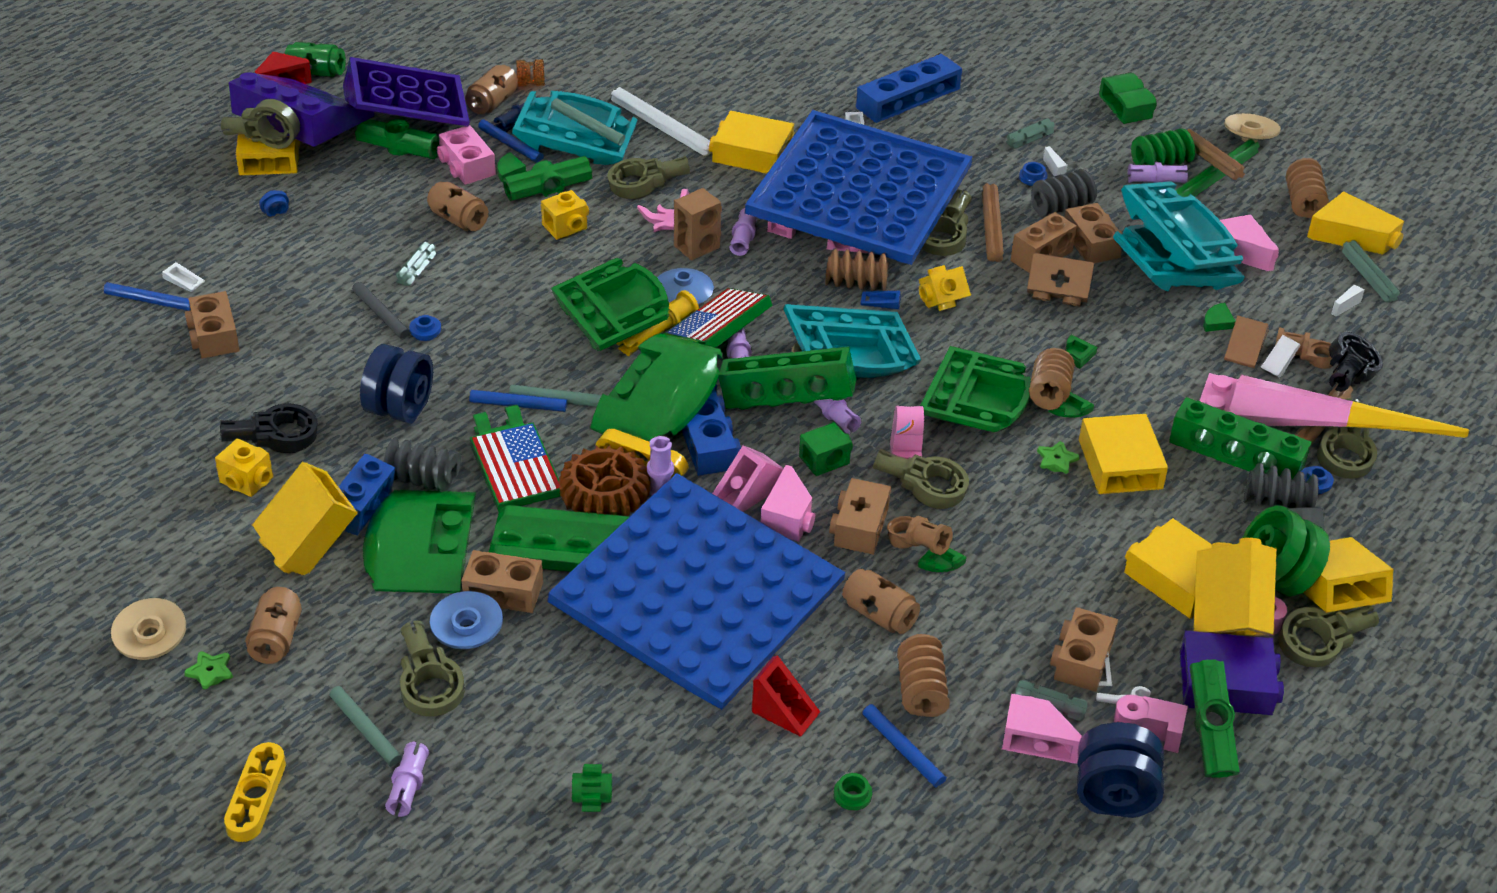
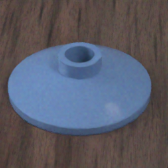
M671 269L657 277L665 288L669 303L676 299L680 291L686 290L700 304L706 301L714 290L712 280L703 272L695 269Z
M476 591L457 592L445 597L434 607L430 615V628L434 637L443 645L455 649H472L488 643L498 634L503 623L502 610L496 600L489 595Z

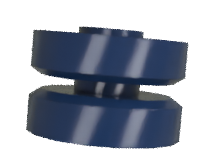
M383 343L377 346L369 356L361 379L360 401L363 410L384 417L389 414L391 419L412 424L427 404L432 389L434 371L430 356L411 350L404 352L402 348Z
M1123 722L1101 724L1084 734L1079 742L1077 760L1079 767L1077 794L1081 803L1097 814L1136 818L1152 812L1162 802L1164 794V776L1162 773L1164 749L1160 739L1149 729Z

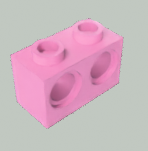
M470 125L439 134L440 146L437 147L438 157L442 163L446 162L449 165L450 172L454 178L459 177L466 185L496 175L495 154Z

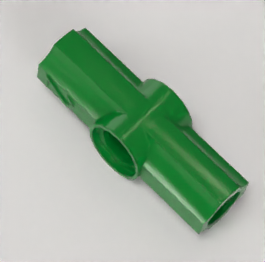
M368 119L358 124L355 131L357 141L385 147L393 155L412 154L434 160L438 156L439 136L409 128V123L404 120L398 119L385 123Z
M586 156L552 164L547 160L540 161L530 171L505 177L503 179V188L510 201L539 193L548 197L552 193H562L565 186L592 179V170Z
M1213 659L1192 663L1189 668L1196 710L1194 726L1199 734L1205 777L1221 778L1238 775L1240 770L1233 730L1235 712L1229 702L1224 662ZM1214 712L1222 718L1223 725L1215 726L1209 723L1206 713Z

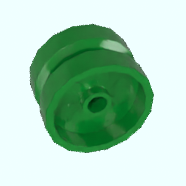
M1276 505L1266 508L1254 518L1242 537L1260 539L1262 545L1276 549L1275 591L1289 597L1299 595L1310 588L1320 577L1328 561L1330 541L1325 530L1309 520L1302 519L1299 514L1287 507Z

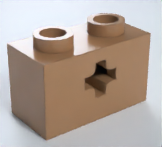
M1033 253L1027 293L1033 294L1032 298L1036 300L1050 301L1051 297L1062 298V303L1067 305L1080 306L1081 302L1087 303L1094 262ZM1058 275H1063L1064 281L1069 283H1063L1062 287H1056V282L1053 280H1056Z
M851 478L847 491L841 490L837 510H840L839 514L833 513L829 533L835 534L834 546L874 555L889 510L891 486Z

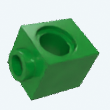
M835 422L800 434L799 457L815 476L850 464L851 451L853 450L852 440L847 433H843Z

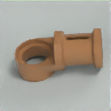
M1279 327L1276 344L1281 336L1284 335L1300 344L1295 355L1299 356L1301 360L1309 361L1310 364L1318 368L1327 369L1333 367L1330 365V360L1332 359L1329 353L1330 342L1311 339V333L1306 332L1304 335L1286 332L1284 328ZM1318 353H1320V354H1325V355H1327V356H1329V357H1320V356H1317L1316 354H1318Z
M900 516L891 520L887 525L890 543L896 548L922 545L930 548L932 553L942 555L949 549L953 538L951 527L943 524H932L927 518L921 516L914 518ZM907 530L906 533L897 534L899 531Z

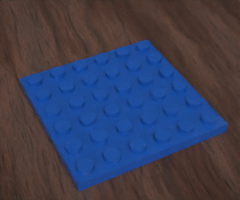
M812 110L746 202L745 214L843 245L855 247L869 253L873 252L877 255L885 253L887 258L912 265L970 169L972 156Z
M676 473L548 593V603L684 689L722 710L844 580L846 572Z

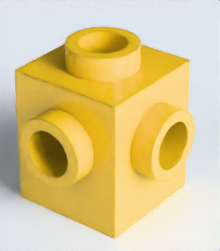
M573 190L541 200L542 225L556 240L587 229V216L589 215L588 205Z
M945 265L927 270L929 276L918 279L920 298L928 308L938 306L939 311L956 307L955 300L971 296L963 266L946 270Z
M238 438L215 457L219 482L228 486L231 490L239 491L249 497L255 495L273 478L269 453L261 447H255Z

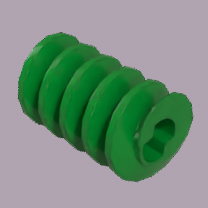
M1179 128L1175 131L1169 130L1165 133L1159 132L1155 135L1148 134L1145 137H1136L1132 141L1131 155L1136 165H1154L1155 162L1171 166L1176 162L1180 165L1184 163V160L1188 163L1193 162L1195 158V145L1191 134L1186 129Z

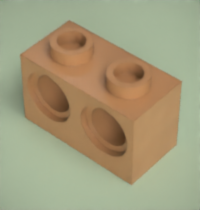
M704 188L674 200V246L691 261L720 248L721 202Z
M1098 203L1066 209L1065 219L1077 226L1074 246L1085 261L1099 263L1121 257L1122 248L1113 239V236L1117 231L1120 234L1123 233L1118 230L1111 221L1110 216L1104 212Z
M1056 212L1046 216L1014 234L1010 261L1030 273L1033 253L1057 257L1068 255L1073 251L1077 226Z
M223 291L188 298L191 310L184 311L188 330H191L189 334L192 348H199L201 359L239 352L238 338L227 292Z
M473 550L461 580L462 592H481L496 600L502 609L533 613L543 585L542 560Z
M1076 607L1072 620H1064L1059 640L1064 641L1063 645L1056 644L1052 654L1050 665L1056 667L1054 680L1097 692L1105 668V659L1108 658L1107 653L1110 654L1114 642L1118 619Z

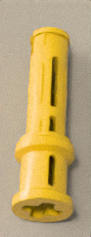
M686 290L680 291L676 299L669 303V317L667 320L616 343L618 346L623 343L622 346L618 347V350L627 356L632 355L645 340L662 333L668 328L671 329L698 310L697 300L690 292Z

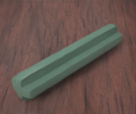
M1355 240L1345 242L1342 253L1385 302L1397 301L1400 294L1399 289Z

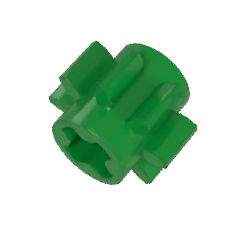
M584 764L583 773H573L572 803H582V812H601L602 803L612 802V773H602V764Z

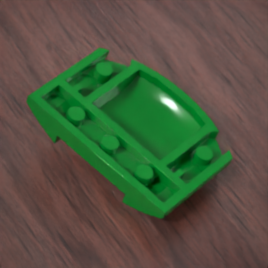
M615 258L551 288L562 310L566 315L570 316L589 339L593 349L597 351L604 350L668 319L669 301L665 288L660 280L643 266L633 263L631 267L622 266V259Z
M659 333L638 346L640 354L609 395H601L591 422V430L603 434L607 429H616L650 442L652 438L663 436L669 431L675 436L703 407L713 391L720 374L717 367V358L722 359L721 349Z
M950 346L920 406H923L925 416L990 432H999L1012 425L1024 412L1030 399L1029 388L1031 379L1030 376L1024 377L1022 374L1026 370L1024 363Z
M392 491L376 508L364 536V568L374 581V583H371L374 590L452 594L461 592V580L464 574L476 492Z

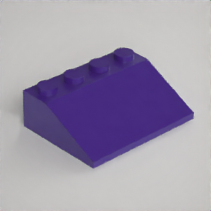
M354 57L349 58L343 90L345 101L354 108L469 126L470 121L460 75Z
M247 72L229 82L233 114L242 116L246 108H255L259 102L265 99L279 100L288 105L299 119L300 132L295 139L314 147L374 117L373 111L356 109L346 102L345 99L290 78ZM276 113L272 116L267 115V119L274 126V129L278 132H284L282 123L275 118Z

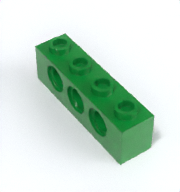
M850 347L723 359L718 377L726 409L739 408L741 410L762 405L776 407L784 403L793 402L807 404L815 400L824 399L839 401L847 397H853L856 384ZM815 376H821L825 379H818ZM783 379H789L793 382H786ZM752 382H757L761 385H755Z
M1187 397L1174 417L1169 443L1249 472L1254 469L1258 462L1263 464L1264 473L1268 471L1271 465L1276 466L1278 476H1280L1285 468L1290 469L1291 479L1294 478L1298 471H1302L1305 468L1312 443L1296 435Z

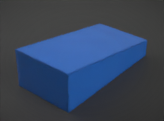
M863 291L861 305L900 309L901 293L900 291Z

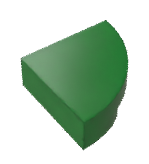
M511 152L505 154L497 164L500 181L503 182L505 177L526 172V165Z
M1220 303L1212 306L1206 312L1203 327L1205 332L1228 330L1234 328L1236 321L1226 303Z
M1070 335L1067 339L1065 351L1069 352L1073 357L1075 366L1081 369L1097 353L1098 347Z
M1070 392L1069 397L1058 409L1049 410V412L1061 417H1081L1091 413L1094 409V404Z
M951 548L942 555L932 553L929 549L918 561V567L931 572L953 571L966 563V556Z

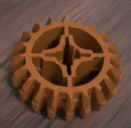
M610 444L606 449H600L596 445L592 451L583 448L581 455L572 454L571 460L564 462V468L559 477L562 501H564L567 509H572L575 512L629 516L630 512L634 513L640 508V505L642 506L647 501L651 491L650 476L647 473V467L643 462V458H637L634 451L625 453L623 446L617 450L612 449Z

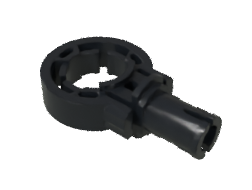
M1342 332L1329 346V353L1332 358L1330 365L1338 364L1329 379L1331 387L1336 382L1338 383L1336 391L1342 392L1347 390L1354 377H1356L1353 382L1355 384H1360L1362 381H1370L1383 367V360L1376 348L1366 339L1355 333Z
M291 403L278 404L270 407L265 412H254L249 420H220L221 442L234 441L237 438L240 440H252L256 447H269L280 453H296L306 449L315 441L318 421L315 414L304 406ZM294 419H296L297 425L303 428L300 430V436L298 437L297 433L285 434L279 431L277 426L282 423H294Z

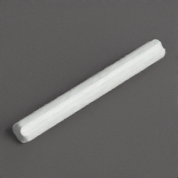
M621 87L612 91L611 100L701 155L708 156L712 154V152H709V139Z

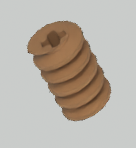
M1302 158L1292 163L1287 169L1285 177L1293 212L1297 216L1312 218L1315 213L1329 203L1321 165L1312 158Z
M834 248L828 257L825 286L833 278L836 287H839L843 279H845L847 288H852L855 280H857L861 290L869 282L872 291L876 290L879 283L882 284L883 291H886L889 268L886 254L882 253L879 260L875 261L874 253L870 252L867 259L863 260L862 252L857 251L854 259H851L850 251L846 249L841 258L837 248Z
M1050 348L1039 353L1035 359L1029 394L1034 404L1042 409H1058L1070 395L1075 364L1069 352L1060 348Z
M917 634L908 637L900 644L897 651L898 669L900 671L902 704L905 710L912 715L935 717L949 709L950 700L948 698V687L946 686L947 677L945 675V664L943 663L944 654L941 650L943 646L940 640L927 634Z

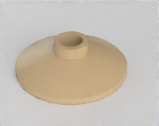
M1233 114L1228 116L1224 123L1229 131L1241 136L1244 142L1249 139L1257 142L1258 140L1274 138L1280 134L1281 129L1275 121L1255 114Z
M161 598L139 600L124 608L117 615L112 624L111 638L116 649L126 657L137 660L158 658L172 651L181 642L186 631V619L183 611L169 600Z

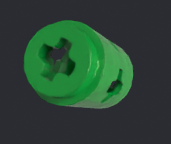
M295 42L286 47L285 54L309 60L310 65H312V69H310L311 75L334 77L344 72L346 64L345 52L342 48H338L337 45Z

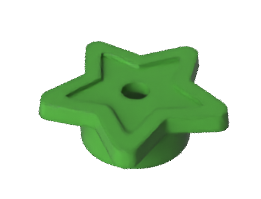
M1061 441L1053 447L1039 446L1037 452L1043 457L1040 468H1047L1054 472L1067 474L1069 473L1070 463L1080 459L1079 454L1067 451L1064 443Z
M201 651L198 653L197 663L185 670V676L197 679L204 690L219 684L224 679L233 678L232 672L226 667L230 660L229 653L211 656Z

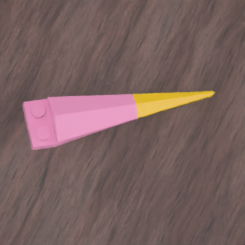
M1209 373L1200 401L1204 404L1232 412L1235 415L1263 423L1267 426L1378 428L1463 438L1468 437L1469 429L1244 375H1241L1239 379H1235L1225 375Z

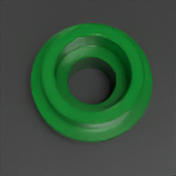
M848 773L842 776L835 784L833 795L836 803L842 808L861 810L871 802L872 788L864 776L857 773ZM849 791H855V792H857L858 794L852 795V794H849V793H847V792H849Z

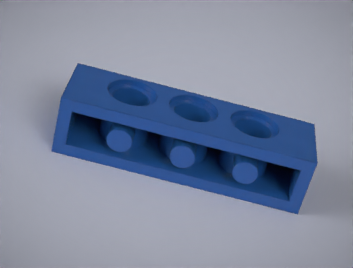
M943 54L936 55L857 87L856 108L875 123L881 122L960 89L962 68Z
M715 384L703 407L682 429L697 476L727 471L741 449L739 439L732 436L733 425L731 418L724 415V400L722 395H717V384Z

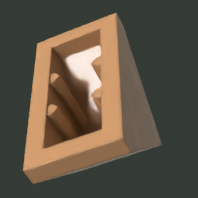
M1237 315L1224 360L1255 368L1269 332L1268 324Z

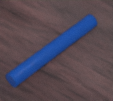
M483 119L479 122L478 128L535 163L544 159V155L487 120Z
M108 282L104 286V294L187 311L191 310L188 298Z
M471 390L469 401L473 403L503 406L518 405L522 408L565 412L567 408V399Z
M873 704L868 705L863 710L862 715L935 788L946 781V776Z

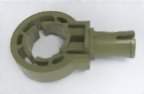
M265 99L259 102L255 108H246L241 117L222 118L221 130H224V135L244 134L247 138H251L253 142L261 141L269 147L282 149L288 147L298 136L300 122L295 112L285 103L275 99ZM276 113L275 118L282 123L284 132L275 130L274 126L268 121L267 115L272 116Z
M686 156L664 162L657 158L649 160L630 158L613 165L608 171L607 177L610 190L615 195L626 199H637L650 194L657 187L665 186L664 182H666V179L690 174V167ZM623 175L625 177L631 175L641 177L638 181L629 182V185L622 181Z
M962 190L955 192L932 232L951 234L952 242L949 239L940 240L929 235L922 247L924 251L934 255L948 256L962 251L965 247L967 238L966 226L969 220L964 212L972 200L971 195L967 191H964L961 198L959 196Z
M1330 426L1329 431L1325 433L1317 450V458L1320 465L1333 475L1350 479L1360 478L1371 471L1377 458V448L1369 437V428H1364L1361 433L1360 427ZM1344 448L1355 452L1361 459L1353 462L1341 459L1337 454L1332 456L1334 449Z
M880 449L873 465L875 470L877 469L900 478L902 488L912 491V494L921 503L936 509L950 508L959 504L964 499L969 485L966 471L956 462L944 457L932 456L924 458L915 454L912 458L906 459ZM940 476L945 480H949L951 476L950 484L952 488L946 489L945 494H942V489L931 486L927 479Z
M1372 605L1363 606L1346 614L1341 611L1326 613L1324 610L1314 607L1299 608L1286 617L1279 631V646L1287 658L1299 665L1323 667L1332 663L1341 650L1351 647L1354 642L1352 634L1377 626L1379 624V617L1376 611L1368 614V612L1374 610ZM1295 623V625L1293 626V628H1292V630H1291V632H1290V634H1289V633H1288V627H1289L1291 624ZM1301 627L1312 628V631L1321 636L1325 647L1316 649L1313 655H1309L1311 649L1301 644L1296 631Z
M413 621L416 629L414 631L415 634L410 622H408L401 628V634L405 639L411 657L412 668L408 656L401 659L403 672L400 678L402 701L410 711L418 715L430 717L446 714L455 709L464 697L463 672L456 662L445 656L442 647L436 648L437 662L433 647L429 644L423 622ZM427 679H444L449 683L447 691L443 694L432 697H425L424 695L418 697L416 687ZM454 682H457L458 686L454 692Z

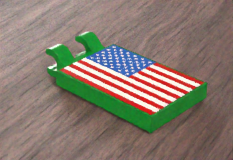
M727 288L664 334L716 348L773 305L770 296L767 294Z
M518 405L504 407L508 417L505 420L507 425L492 429L486 412L473 414L476 424L474 431L477 436L470 437V446L498 512L507 505L524 506L561 497L559 478L534 422L523 423Z

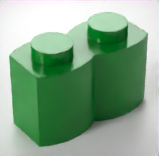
M1130 72L1101 79L1099 95L1123 124L1153 118L1154 110L1157 106L1156 98L1148 89L1144 88L1142 80L1137 75Z

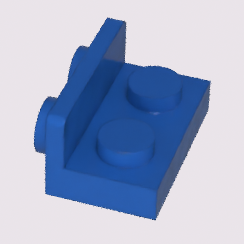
M364 454L338 486L358 512L346 527L345 532L358 536L371 519L379 504L392 492L395 473L394 466L369 454Z

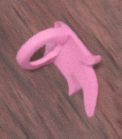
M688 189L681 190L680 198L689 194ZM659 204L657 206V213H652L643 206H637L643 217L654 224V232L674 230V209H665Z

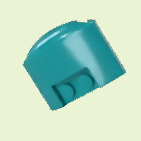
M530 91L513 127L512 134L537 151L540 146H545L552 150L572 153L579 157L586 156L587 158L594 159L593 164L609 165L623 160L638 119L633 116L630 122L620 115V108L589 96L551 91L550 97L536 98V91ZM557 98L625 135L624 143L619 146L552 109V101Z
M1172 181L1124 185L1121 189L1131 219H1141L1146 229L1154 233L1162 242L1164 249L1172 253L1168 259L1169 261L1193 270L1241 264L1243 261L1242 255L1235 256L1233 250L1237 247V243L1223 223L1193 195L1190 194L1187 197L1180 196L1174 190L1177 184Z
M1144 224L1125 227L1123 234L1117 231L1113 236V239L1152 282L1167 292L1171 285L1175 287H1180L1181 285L1196 287L1212 286L1215 290L1239 284L1245 278L1234 265L1194 270L1176 265L1168 260L1172 253L1164 249L1162 242L1153 232L1146 229Z
M784 305L783 310L801 351L850 347L856 378H877L903 372L913 365L916 366L921 361L898 312Z

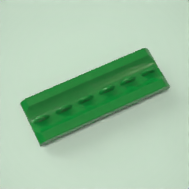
M507 505L499 510L489 553L542 560V569L571 572L623 524L629 516Z

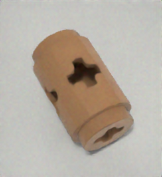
M506 65L492 67L468 87L465 95L468 107L477 114L492 112L500 103L516 91L518 84L516 73Z
M438 182L432 186L428 193L427 202L432 212L465 231H477L487 221L489 211L484 201L451 182ZM447 209V213L450 214V217L444 214L443 211Z
M856 570L848 578L843 588L842 595L847 600L849 607L891 633L895 631L899 634L906 633L919 616L920 605L915 601L913 595L872 570ZM870 599L873 601L878 611H873L870 614L867 611V607L863 604V600Z
M274 587L260 597L245 641L247 652L254 660L265 664H273L280 661L289 652L293 634L302 611L300 599L292 590L285 587ZM266 644L270 645L271 651L265 650Z

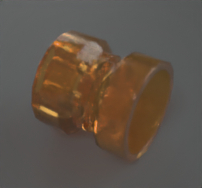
M524 59L516 60L518 87H526L528 84L545 86L543 59H535L533 62H527ZM530 66H533V80H531Z

